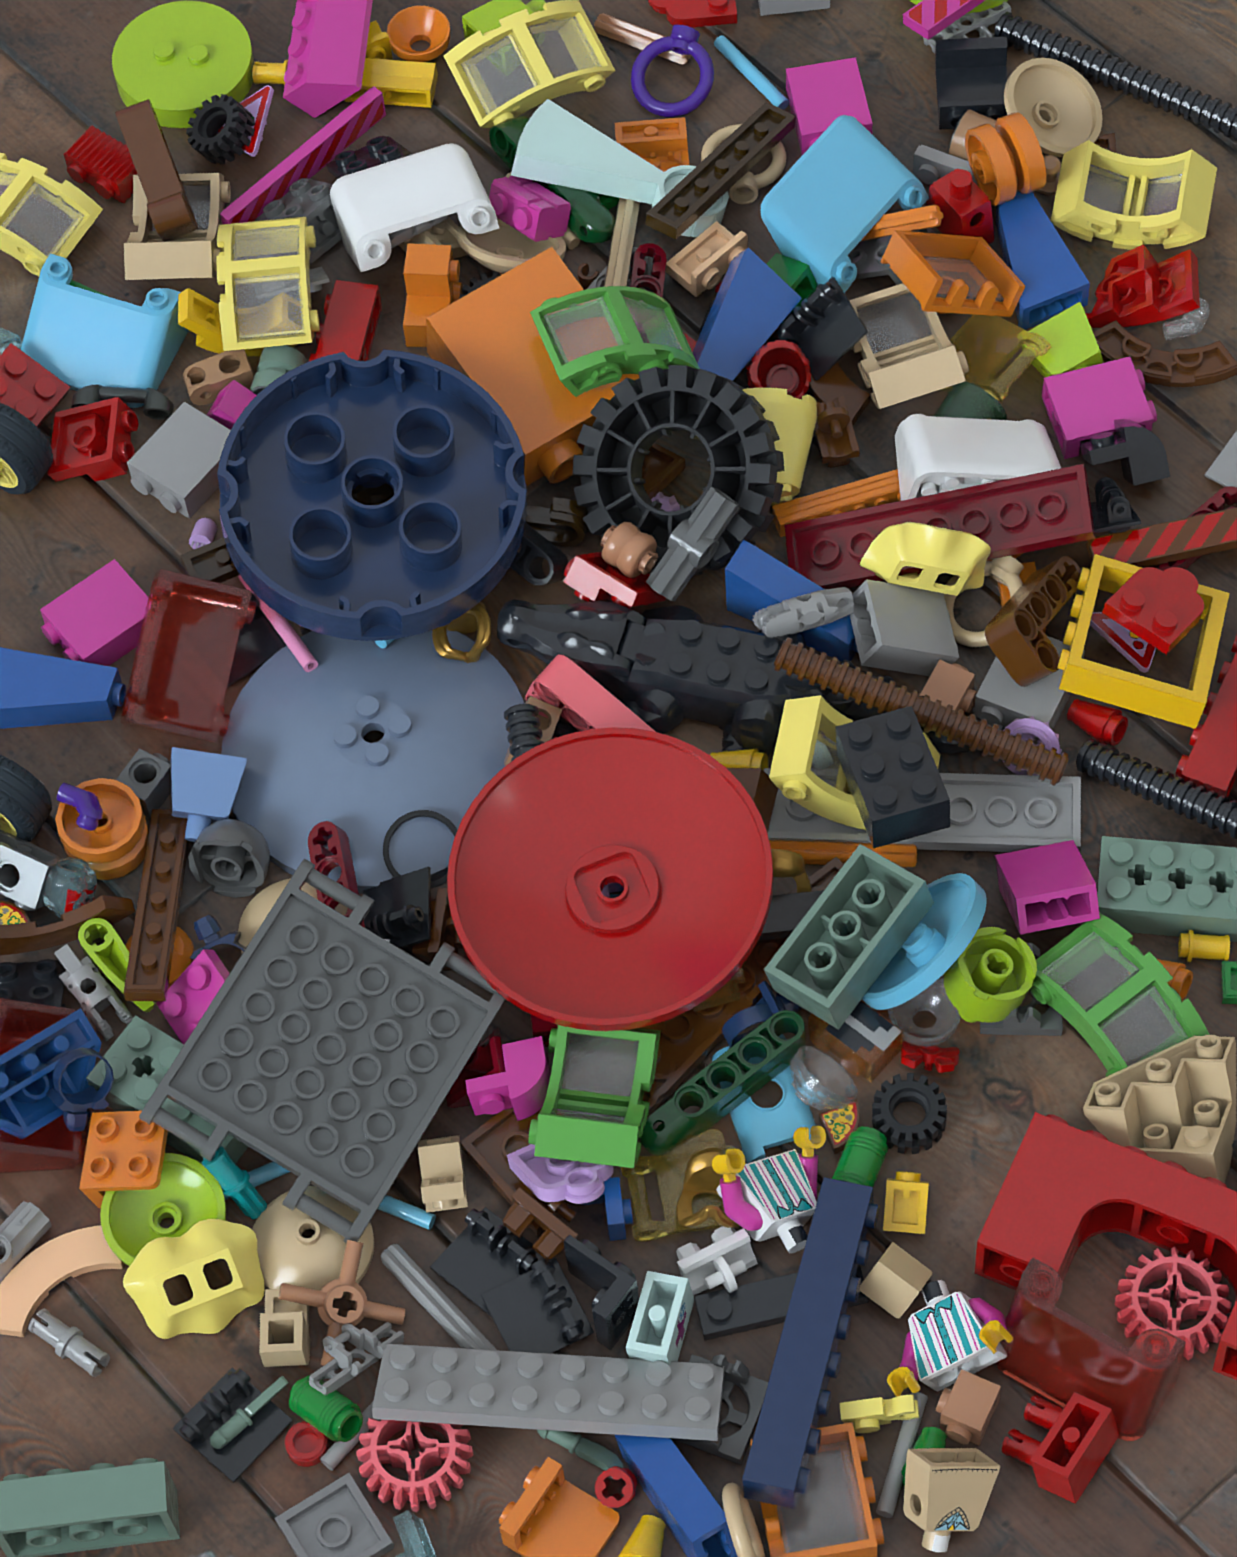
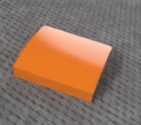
M685 117L615 123L616 142L661 171L665 172L672 167L689 165Z

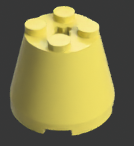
M743 389L746 394L754 396L766 410L763 413L764 418L774 423L780 438L774 442L775 449L783 452L785 470L777 472L776 483L783 484L780 503L793 500V497L799 494L817 420V402L810 395H804L802 399L787 395V389ZM772 502L771 505L773 506L780 503Z

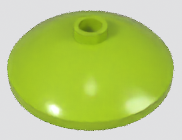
M165 1153L161 1180L157 1188L151 1190L105 1192L100 1213L102 1231L112 1252L123 1263L130 1266L140 1250L148 1242L156 1238L180 1237L188 1232L193 1225L206 1219L226 1221L225 1197L219 1182L203 1164L188 1156ZM165 1218L174 1219L173 1225L169 1228H162L160 1223Z

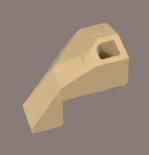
M1216 1035L1193 1036L1094 1082L1083 1107L1084 1115L1110 1142L1123 1147H1137L1143 1150L1150 1158L1163 1163L1166 1161L1175 1162L1183 1166L1188 1173L1201 1178H1216L1225 1183L1230 1169L1233 1150L1232 1143L1236 1128L1235 1037H1219Z

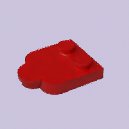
M647 0L654 11L666 14L667 20L672 26L685 25L694 28L737 23L735 0Z
M1145 567L1139 569L1106 601L1102 613L1167 655L1199 622L1204 610V601L1196 593L1198 589L1196 577L1188 570L1172 567L1162 571L1153 567Z

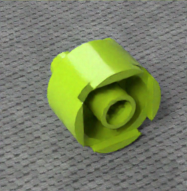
M998 927L978 929L964 952L944 973L946 994L958 1010L960 1017L967 1022L993 1023L1004 1020L1014 1009H1018L1033 985L1037 972V963L1032 950L1021 938L1018 937L1015 940L1004 934L1006 932L1004 929Z

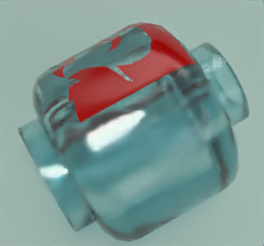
M72 857L60 859L57 865L47 874L43 897L44 904L61 918V914L95 900L96 873L82 859Z

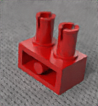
M1075 1392L1064 1408L1042 1399L1041 1396L1034 1395L1030 1400L1036 1405L1027 1403L1024 1419L1048 1429V1434L1041 1442L1013 1428L1008 1432L1009 1436L1013 1437V1440L1007 1436L1004 1438L1002 1453L1032 1466L1038 1487L1076 1504L1119 1437L1113 1411L1111 1408Z

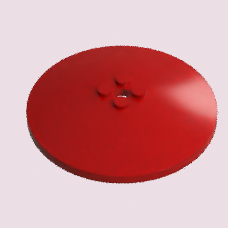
M616 727L590 729L554 738L530 749L501 769L482 788L462 818L454 837L447 873L448 900L454 926L467 957L485 981L507 1001L533 1016L564 1027L589 1031L630 1030L657 1024L691 1010L716 993L738 972L753 951L768 917L773 891L772 852L767 830L751 796L736 777L712 756L689 743L654 731ZM609 883H619L624 887L622 894L615 898L604 896L602 890Z

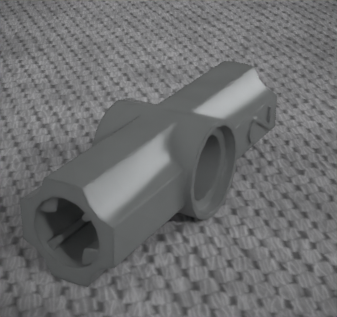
M711 487L691 517L682 521L672 532L667 542L669 549L655 567L646 583L660 595L675 602L696 570L702 569L712 559L719 546L717 540L741 506L715 487Z

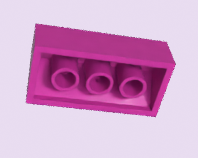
M297 0L295 15L292 20L291 43L288 47L287 71L284 75V99L316 118L361 89L373 0Z

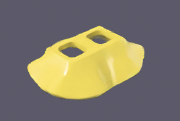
M906 522L885 528L869 546L861 559L860 566L874 572L887 583L958 596L964 590L977 589L983 586L984 568L987 558L991 553V548L985 541L971 533L934 527L922 523ZM904 566L923 569L920 575L912 573L898 576ZM942 573L960 576L956 584L953 585L935 583L937 577Z
M206 1219L193 1225L188 1232L180 1237H160L148 1242L127 1269L123 1278V1286L135 1301L151 1331L162 1339H169L185 1333H218L242 1310L259 1303L264 1296L265 1287L257 1252V1238L254 1231L242 1224L221 1219ZM222 1258L227 1261L233 1280L230 1284L214 1290L207 1283L203 1267L207 1263ZM184 1274L188 1278L193 1291V1297L178 1305H172L169 1303L163 1283L169 1278Z

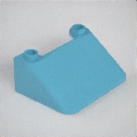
M841 115L832 122L765 196L761 204V218L782 255L809 265L817 285L825 284L831 277H835L845 293L857 276L856 265L851 263L848 254L896 201L902 209L909 210L922 207L929 199V196L923 184L856 118Z
M50 253L40 272L21 351L70 386L71 390L78 391L85 386L95 384L108 387L153 388L157 390L189 331L178 324V294L181 292L169 288L152 289L147 293L142 307L69 285L73 277L70 262L64 257ZM124 402L128 407L138 408L144 406L143 403Z

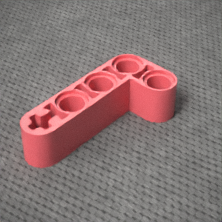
M558 654L532 682L525 695L526 701L532 696L562 709L561 716L578 731L616 727L656 732L576 663L564 655ZM539 711V715L548 718L546 714Z

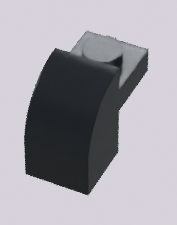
M1125 419L1114 420L1116 435L1113 436L1112 432L1099 433L1091 436V441L1080 444L1082 458L1092 466L1121 459L1124 479L1134 486L1170 477L1164 445L1154 433L1137 422Z

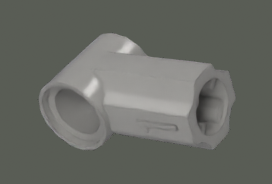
M23 1201L0 1225V1255H4L0 1260V1283L52 1226L50 1220L43 1214L41 1209L31 1202Z

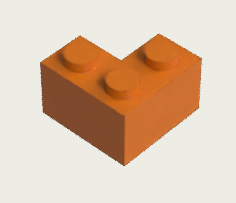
M408 243L403 272L407 292L403 320L406 347H427L426 318L459 300L460 294H463V284L459 282L460 263L459 260H453L451 245Z

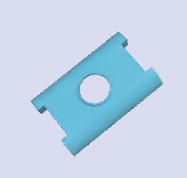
M783 1034L779 1036L781 1039H786ZM729 1046L717 1051L712 1056V1062L725 1053ZM752 1057L747 1062L758 1064L764 1059ZM792 1063L772 1079V1081L779 1084L783 1091L782 1099L776 1106L762 1108L757 1106L749 1097L730 1112L747 1164L764 1159V1149L794 1141V1132L799 1127L809 1128L810 1140V1129L812 1126H816L795 1063ZM728 1081L720 1082L721 1089L728 1088L733 1084Z

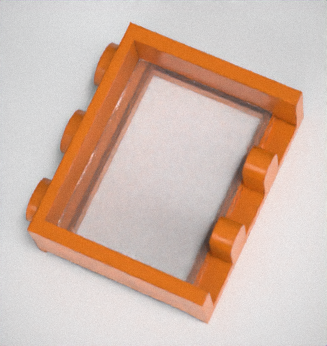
M894 230L880 261L882 264L890 265L891 270L921 303L922 310L928 312L1011 317L1025 289L1023 282L982 237Z
M853 1422L816 1428L821 1430V1441L817 1455H809L806 1468L811 1469V1479L807 1494H799L795 1509L760 1502L770 1557H877V1545L884 1544V1536L880 1518L872 1519L869 1503H875L876 1497L872 1477L863 1476L861 1462L868 1461L863 1435L855 1436Z

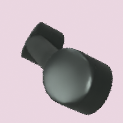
M98 384L79 389L74 393L71 408L119 397L123 402L143 403L144 415L157 420H167L174 410L172 401L153 388L108 387Z

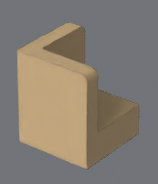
M892 1242L862 1282L859 1291L895 1318H900L932 1275V1271Z

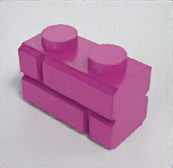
M510 176L509 178L494 179L491 183L489 199L498 219L535 242L548 240L549 237L557 238L564 236L567 231L571 205L568 201L530 179Z

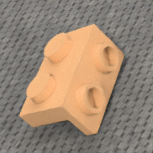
M716 221L666 262L665 272L697 297L706 289L710 290L715 287L722 275L727 272L733 258L748 248V235L743 231L733 235Z

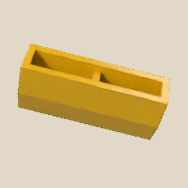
M365 58L361 89L346 98L345 102L356 101L374 86L383 93L385 105L431 108L438 78L436 63Z

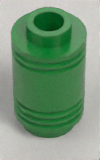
M865 1126L858 1127L856 1131L851 1132L832 1179L874 1187L888 1152L885 1135L876 1129Z
M309 1376L298 1380L291 1388L289 1398L291 1411L332 1441H350L360 1431L363 1424V1415L360 1407L339 1391L335 1390L328 1395H324L309 1385ZM320 1380L319 1383L323 1385L325 1381Z

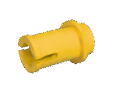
M285 60L284 63L255 61L252 68L254 84H283L285 86L284 75L287 71L288 60Z
M1190 929L1188 933H1180L1178 957L1186 958L1187 962H1191L1192 958L1229 960V935L1194 934L1193 930Z

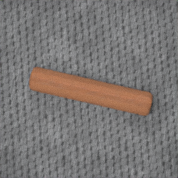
M604 13L599 14L594 23L596 33L641 50L653 41L667 37ZM672 50L658 55L682 65H686L691 58V55H681Z

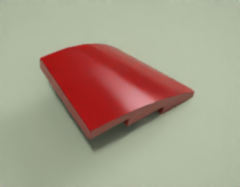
M1143 244L1112 258L1105 271L1104 279L1099 283L1095 291L1097 301L1091 313H1085L1091 328H1102L1115 320L1122 327L1144 325L1180 316L1200 308L1198 258L1189 249L1158 263Z

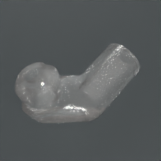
M1199 298L1200 308L1185 313L1182 319L1164 322L1163 332L1165 339L1172 340L1200 333L1210 316L1208 302Z

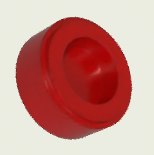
M302 1421L293 1425L287 1432L285 1448L292 1462L302 1467H311L321 1462L320 1458L329 1449V1441L327 1436L308 1422Z

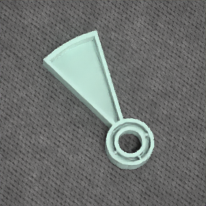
M547 99L533 113L525 125L519 139L511 176L652 204L653 208L696 166L680 165L663 172ZM728 191L681 235L698 237L716 221L721 224L729 199Z

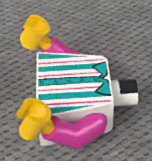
M822 1126L811 1127L810 1140L808 1127H799L794 1132V1143L799 1148H802L801 1154H798L793 1149L745 1164V1156L740 1149H727L725 1154L716 1155L713 1158V1170L718 1174H723V1178L720 1179V1185L716 1190L723 1200L724 1212L728 1218L746 1229L753 1240L761 1242L780 1236L789 1253H795L805 1248L808 1235L803 1226L814 1214L817 1204L818 1155L814 1154V1149L822 1147L826 1141V1132Z
M937 1280L926 1284L921 1291L927 1307L910 1315L908 1319L910 1331L906 1335L900 1366L888 1375L887 1383L896 1397L901 1396L903 1390L908 1387L912 1393L919 1392L918 1378L922 1383L938 1392L954 1384L961 1369L974 1374L1008 1357L1000 1341L1005 1339L1010 1343L1013 1341V1337L1007 1331L1004 1314L982 1298L971 1299L961 1291L950 1294L945 1281Z

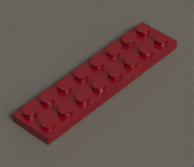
M1084 464L784 525L788 567L825 590L860 586L866 579L885 581L874 572L861 567V559L871 543L885 528L906 522L922 523L934 527L971 533L990 546L991 553L987 560L1095 539L1087 472ZM904 566L898 576L912 573L920 574L923 569Z

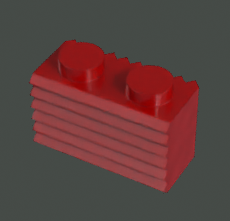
M93 125L90 126L64 153L67 172L76 182L83 183L85 181L94 186L97 193L103 198L110 199L113 197L121 203H126V200L133 194V175H138L126 144L123 145L121 141H117L115 138L107 135L104 131L101 132L99 128L96 129Z

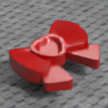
M905 1040L902 1042L901 1063L915 1069L923 1061L925 1062L924 1069L928 1071L932 1070L933 1063H935L939 1073L954 1071V1067L959 1062L960 1050L958 1047L941 1048L931 1045H919L913 1041Z

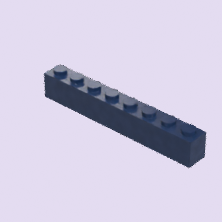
M823 1178L742 1479L744 1498L795 1509L799 1494L806 1495L811 1479V1469L806 1468L809 1455L816 1456L819 1450L821 1430L816 1428L819 1416H827L831 1402V1391L826 1390L830 1377L836 1379L838 1376L841 1353L836 1351L839 1339L847 1340L851 1324V1315L846 1314L849 1302H857L861 1278L856 1277L858 1266H866L870 1251V1241L865 1240L868 1228L875 1230L878 1222L880 1205L874 1204L873 1187Z

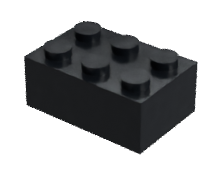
M912 706L835 727L837 756L873 849L950 827V798Z

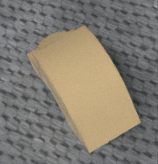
M460 1135L420 1140L418 1142V1154L422 1177L421 1193L423 1204L426 1206V1213L468 1207Z
M266 1289L265 1313H260L259 1349L264 1367L308 1365L311 1350L309 1306L278 1299L280 1289Z

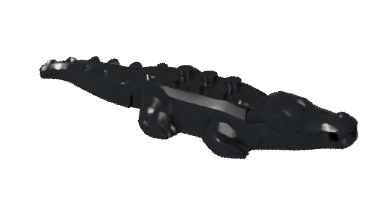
M512 599L504 603L498 614L497 638L501 643L531 654L548 665L558 654L568 657L658 733L664 734L676 728L684 718L719 726L723 730L722 752L757 748L759 753H766L768 756L776 745L785 700L821 695L831 707L853 720V722L880 715L875 707L869 710L866 708L867 704L863 702L860 705L855 704L856 699L849 697L848 700L843 699L844 694L838 692L837 695H833L832 689L826 688L824 691L820 689L821 685L817 683L814 686L809 685L810 680L804 678L803 681L797 680L798 675L792 673L791 676L786 675V670L781 669L779 672L774 670V663L783 641H786L787 638H791L792 643L798 645L799 642L803 643V648L806 649L807 645L801 632L768 638L762 629L755 632L723 624L704 622L699 613L680 605L645 610L641 615L620 604L604 601L544 605ZM844 660L840 662L841 664H844L845 661L849 662V667L855 669V666L851 661ZM883 676L884 682L889 683L891 680L895 681L890 676ZM998 724V725H999V728H998V729H1000V730H1004V729H1005V727H1004L1002 724ZM930 731L928 734L926 733L939 753L969 752L970 747L967 745L961 748L958 746L959 742L953 740L952 743L946 741L947 737L941 735L940 738H937L933 731Z

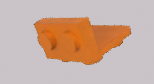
M142 1111L96 1112L91 1115L79 1189L98 1208H101L106 1191L151 1190L157 1188L160 1184L168 1131L154 1122L149 1125L139 1119Z
M547 1457L541 1467L536 1465L532 1468L523 1484L525 1491L517 1503L511 1501L505 1507L499 1518V1524L501 1525L499 1528L503 1544L523 1557H598L620 1524V1516L617 1511L603 1505L596 1498L566 1481L563 1466L550 1457Z

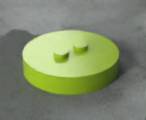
M170 2L142 13L124 28L113 49L112 68L122 101L129 107L150 99L162 127L191 128L192 126L188 124L189 119L196 118L197 115L194 113L196 108L200 110L204 108L202 105L203 101L207 99L211 103V96L217 95L221 97V94H226L240 103L248 94L253 83L252 68L254 56L248 32L243 24L229 11L206 2Z

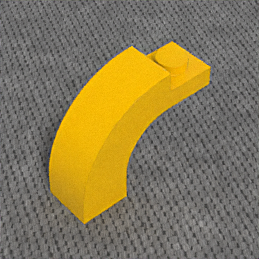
M190 288L179 293L178 324L196 334V346L218 354L225 352L223 351L219 304ZM285 293L279 294L261 306L238 309L240 336L302 330L300 302ZM298 344L287 345V346H290V347L293 348V347L297 346ZM264 347L245 349L247 356H261Z

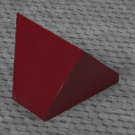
M499 1026L476 1047L446 1096L448 1107L458 1108L471 1105L467 1095L465 1080L506 1072Z

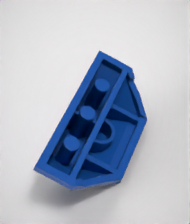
M81 1008L0 1056L1 1130L19 1139H24L63 1115V1110L59 1109L46 1094L52 1087L55 1089L53 1073L56 1064L62 1056L74 1049L90 1048L99 1053L102 1044ZM95 1056L77 1058L67 1066L60 1082L62 1093L74 1094L82 1092L89 1087L86 1077L95 1067Z

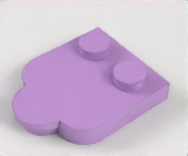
M532 1144L507 1155L510 1169L538 1199L545 1202H558L566 1199L571 1203L583 1204L594 1201L603 1194L605 1189L604 1181L613 1174V1166L534 1156L535 1145Z

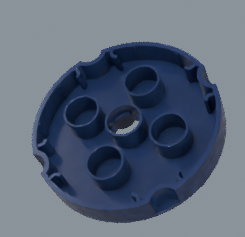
M383 349L379 356L368 361H357L348 357L344 352L304 363L274 380L245 407L234 423L220 456L217 472L220 489L219 514L225 544L234 566L251 590L270 608L286 619L319 634L360 641H383L422 634L449 624L475 607L501 581L516 556L525 530L527 489L524 477V453L511 421L499 404L475 381L442 362L422 355ZM388 484L394 490V496L387 502L379 505H364L352 498V491L359 485L366 488H377Z

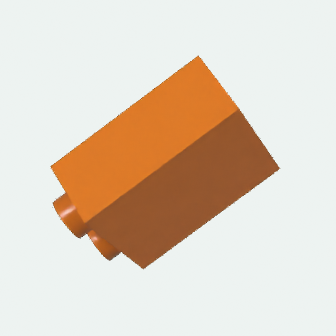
M553 247L546 249L426 318L427 353L431 359L442 362L475 381L490 394L511 421L524 453L526 486L543 476L550 483H558L572 476L574 455H583L585 445L577 442L583 424L592 426L596 420V417L590 413L601 398L610 400L615 395L611 388L625 378L632 380L640 378L639 374H623L619 381L593 388L577 397L560 381L530 311L540 307L547 299L560 298L584 289ZM605 318L575 323L555 332L568 362L598 350L617 346Z

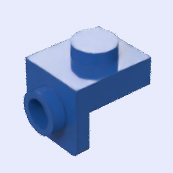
M609 1177L604 1181L605 1189L603 1194L596 1200L581 1205L605 1203L610 1241L626 1239L625 1224H633L631 1200L622 1199L620 1178Z

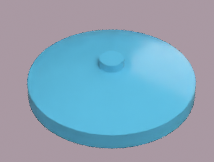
M963 873L951 874L927 885L934 904L862 998L868 1006L873 1009L883 1010L909 1001L939 979L964 952L982 922L987 904L984 889L971 876Z

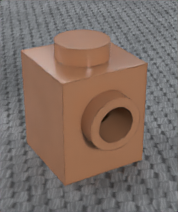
M939 660L919 696L928 695L930 696V701L935 702L938 699L942 701V706L947 707L950 704L953 705L952 710L958 712L959 709L970 713L975 705V697L978 692L974 690L975 674L969 672L967 668L960 664H949Z
M961 1369L952 1390L945 1387L938 1401L936 1412L941 1413L940 1429L944 1430L950 1439L958 1443L968 1444L972 1442L980 1446L1000 1402L1001 1386Z

